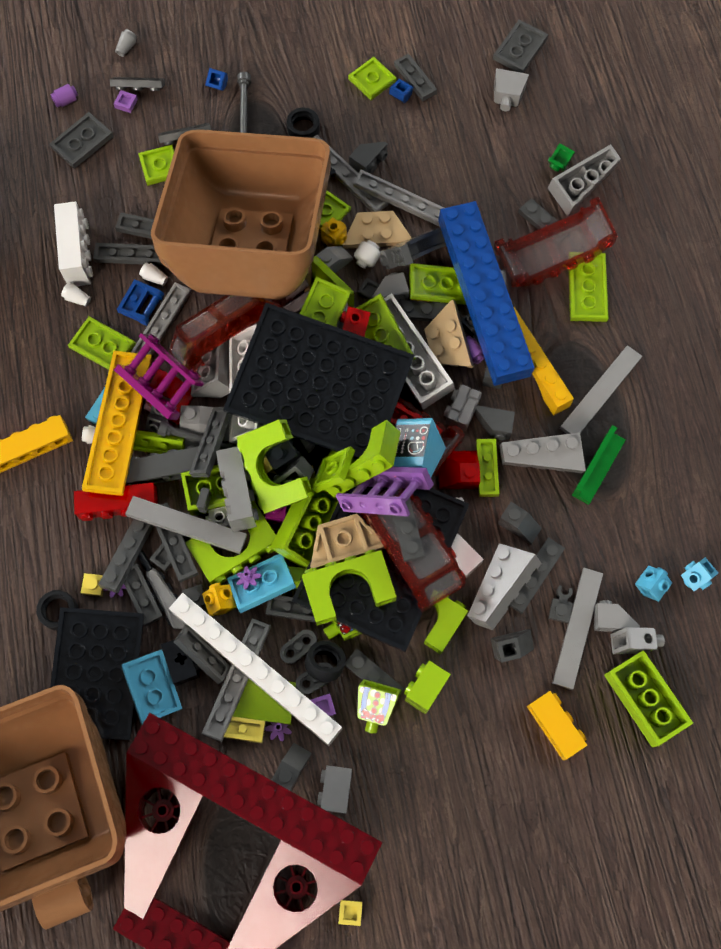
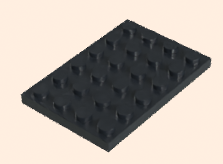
M60 607L50 688L64 685L80 695L101 738L131 740L135 705L121 664L140 657L145 614Z

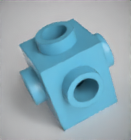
M705 557L697 564L695 561H692L684 567L686 572L681 576L685 585L695 591L698 588L704 590L711 585L712 582L710 580L718 572Z
M648 565L635 585L643 596L659 602L665 592L668 591L672 582L664 569Z

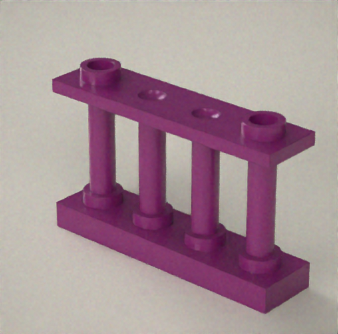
M141 333L139 337L146 342L130 365L118 364L114 371L169 420H177L181 414L176 410V405L192 384L202 387L204 383L199 380L200 376L193 370L189 371L158 343L159 339L152 334L146 335ZM152 348L159 355L144 376L139 377L136 374V368ZM166 360L172 368L159 386L153 389L149 386V381ZM179 372L186 380L172 399L166 401L163 398V392Z

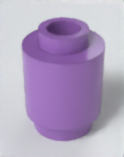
M69 84L54 90V93L50 94L57 108L76 101V96H78L74 86L70 87Z
M467 336L466 340L473 364H479L485 359L481 346L475 338Z

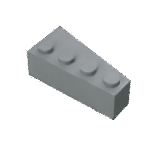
M610 144L552 178L548 190L568 216L615 169L621 158Z
M580 432L502 442L499 445L502 465L550 469L580 474L586 471Z
M238 447L216 451L219 471L223 479L221 481L224 496H226L224 500L228 512L227 517L232 531L236 532L257 527L256 520H259L257 508L253 509L252 501H255L253 489L249 490L248 483L251 482V476L248 471H245L243 454L238 450Z
M499 543L467 615L474 624L490 630L496 627L507 612V607L513 599L516 600L521 588L525 583L529 582L532 578V573L542 564L536 554Z

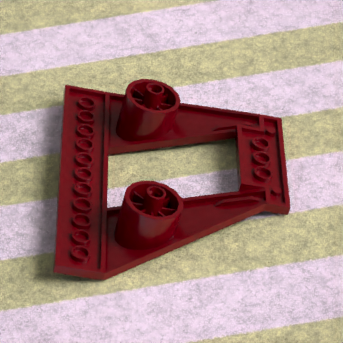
M149 712L126 752L124 909L113 930L145 949H276L359 888L383 842ZM161 789H168L172 792L168 800L163 799ZM158 792L159 801L153 803L148 800L153 793ZM174 795H176L180 803L179 805L171 803ZM203 797L210 799L281 840L231 941L155 898ZM146 803L153 806L152 813L145 815ZM162 807H166L167 810L164 815H162ZM180 807L179 817L175 815L176 808ZM150 816L156 819L152 828L146 821V818ZM171 818L178 820L174 828L170 830L168 820ZM159 822H165L166 833L155 831ZM293 865L305 867L301 876L295 875ZM290 866L292 877L287 880L279 874L285 867ZM307 869L313 873L314 880L307 882L303 878ZM277 878L286 882V889L276 892ZM317 882V896L307 891L308 884ZM294 883H299L301 889L297 892L293 890ZM287 892L290 896L286 906L280 901L278 894ZM305 894L315 899L306 908H304L301 898ZM292 898L299 899L301 909L288 907Z

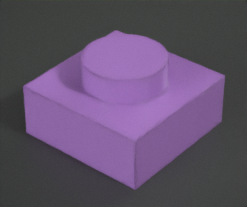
M120 90L114 102V107L131 113L138 100L137 95Z
M330 694L311 699L328 716L336 715Z

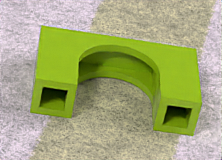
M286 419L276 420L236 437L238 450L243 454L245 460V469L249 472L252 479L251 486L257 493L259 498L258 505L264 514L314 496L307 476L285 484H277L270 480L265 473L264 458L268 450L277 444L293 438Z
M388 420L373 427L366 450L359 459H352L345 481L327 488L325 491L335 498L337 493H344L393 467L400 431ZM335 451L329 452V456L332 455V454H334V453H336V452H335Z
M252 501L253 509L257 508L259 520H256L257 527L247 529L250 533V541L247 548L241 554L234 557H224L217 554L208 543L193 538L185 542L211 585L224 583L231 574L235 575L243 571V567L249 563L254 564L261 559L260 556L265 553L270 554L274 552L270 547L276 534L254 501Z
M369 550L360 557H356V555L349 556L344 559V562H330L325 564L324 568L318 570L317 568H310L305 571V574H302L317 626L337 620L330 598V588L338 577L345 574H356L367 581L376 607L396 601L397 596L381 550Z
M433 588L429 600L437 610V622L425 639L424 644L441 655L465 618L468 610L465 609L466 606L460 601L456 600L454 602L449 599V595L443 590L439 589L437 591Z

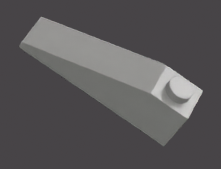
M220 321L208 329L203 345L205 352L197 363L200 366L197 374L200 376L199 380L204 385L200 387L192 384L191 396L222 398L229 394V343L225 322Z
M181 405L180 429L203 435L213 407ZM229 424L223 438L224 442L229 441ZM185 439V449L191 445L199 446L200 443Z

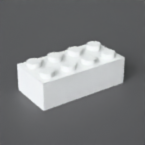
M77 202L54 204L59 270L66 283L76 286L90 285V277H93L91 266H89L91 253L87 245H90L89 235L86 234V229H89L87 218H84L83 209H79Z

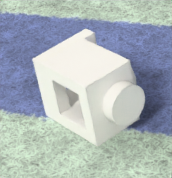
M226 506L208 510L209 515L205 516L207 521L231 528L228 522ZM223 516L221 520L216 519V517Z

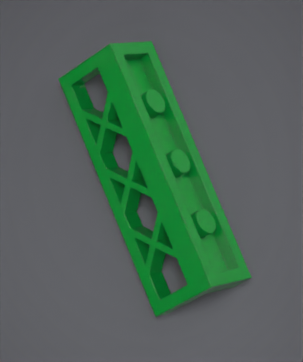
M613 425L607 432L572 493L573 497L588 505L591 503L626 439L615 434L617 427Z

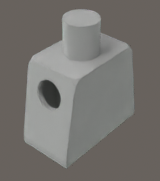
M496 68L494 102L501 104L500 109L502 111H509L511 106L517 107L519 105L529 74Z
M626 627L611 634L613 655L637 654L643 650L645 653L656 650L657 647H663L665 639L662 634H656L654 628Z

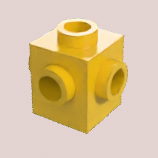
M332 217L321 227L322 241L330 247L341 246L347 239L346 225Z
M215 583L202 593L207 612L210 616L223 615L236 608L230 584L221 585V583Z

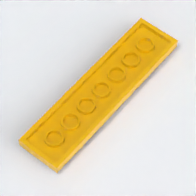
M113 351L82 484L84 492L120 496L124 494L144 397L118 375L114 369L118 364L130 365L138 353ZM147 354L136 368V374L139 377H143L150 368L152 355Z

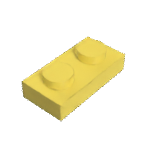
M232 716L224 738L262 743L266 722Z

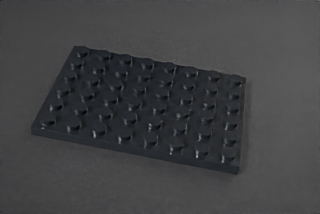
M266 302L223 411L263 426L279 419H286L292 436L335 452L351 446L355 450L353 458L359 459L368 446L372 428L386 420L391 421L414 355Z
M354 487V488H352V489H350V490H348V491H346V492H344V493H346V494H351L356 487ZM367 487L362 494L367 495L373 487ZM383 487L378 495L383 496L389 488ZM400 488L394 496L399 497L405 488ZM433 488L430 490L416 489L410 496L425 558L404 563L392 515L343 512L338 502L330 518V521L358 514L375 531V534L382 541L386 542L387 548L381 551L397 596L395 602L376 607L370 586L364 578L356 574L342 575L333 582L330 588V598L337 618L334 621L403 652H406L469 507L468 503ZM311 559V561H310V563H309V565H308V567H307L306 570H308V569L311 568L310 565H311L312 559ZM302 579L292 602L312 611Z

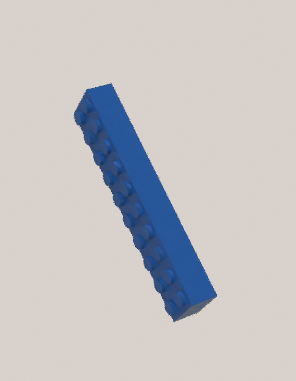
M476 201L440 209L438 222L493 385L496 386L531 377L535 367Z

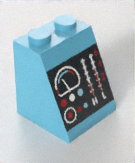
M433 418L398 419L395 427L400 431V437L393 467L427 468L431 477L446 449Z

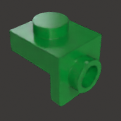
M559 143L552 157L548 159L549 167L554 171L559 172L561 170L564 172L575 151Z

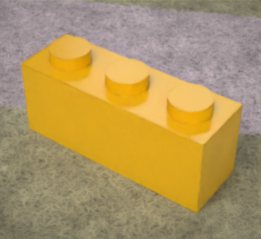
M549 691L526 707L561 759L567 760L587 746L585 742L586 737L580 729L577 730L573 725L574 720L568 711L564 712L560 706L562 702L559 697Z

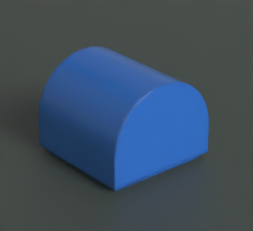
M209 68L205 86L224 91L228 82L227 73Z
M398 79L390 87L389 94L406 103L413 92V86Z

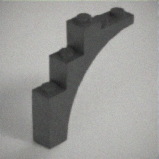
M439 227L382 250L379 257L382 266H385L386 269L412 264L413 260L446 246Z

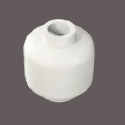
M370 240L361 242L354 253V257L357 260L356 264L364 269L366 267H374L381 255L380 247Z

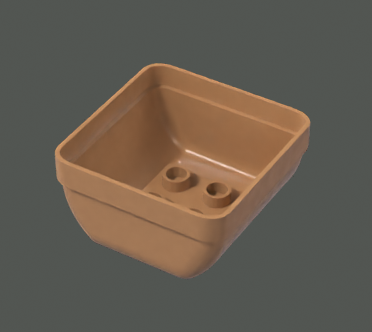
M190 130L181 134L176 144L151 229L154 249L161 263L169 268L182 283L198 293L279 300L295 292L306 278L309 266L314 258L331 170L329 145L321 139L212 130Z
M64 685L53 686L0 707V912L32 899L36 917L42 928L47 930L93 910L91 887L86 876L118 862L123 854L126 843V822L101 735L87 711L83 698L70 687Z

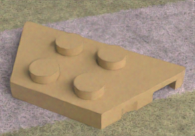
M394 211L359 212L347 233V239L343 243V248H358L361 242H367V240L376 243L379 247L395 246L412 238Z
M451 300L424 329L428 346L443 366H466L473 368L474 365L456 301Z
M353 514L317 526L310 567L323 568L327 563H339L345 561L344 559L349 556L356 555V557H359L369 550L375 549L379 551L385 549L387 544L375 534V531L358 514Z

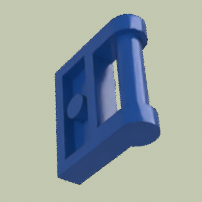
M134 279L119 304L117 311L147 326L150 321L149 317L165 294L159 289ZM149 294L153 295L144 313L140 314L139 311Z

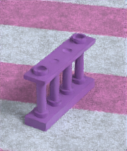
M391 467L359 484L351 494L337 493L336 498L343 512L409 516L410 512L406 501L416 489L430 490L434 484L427 468ZM367 487H373L367 495L362 494ZM383 487L389 488L383 496L378 495ZM400 488H405L399 497L394 496Z

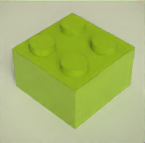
M430 660L426 665L422 663L415 675L418 679L415 683L411 681L404 692L406 695L405 701L426 715L451 674Z

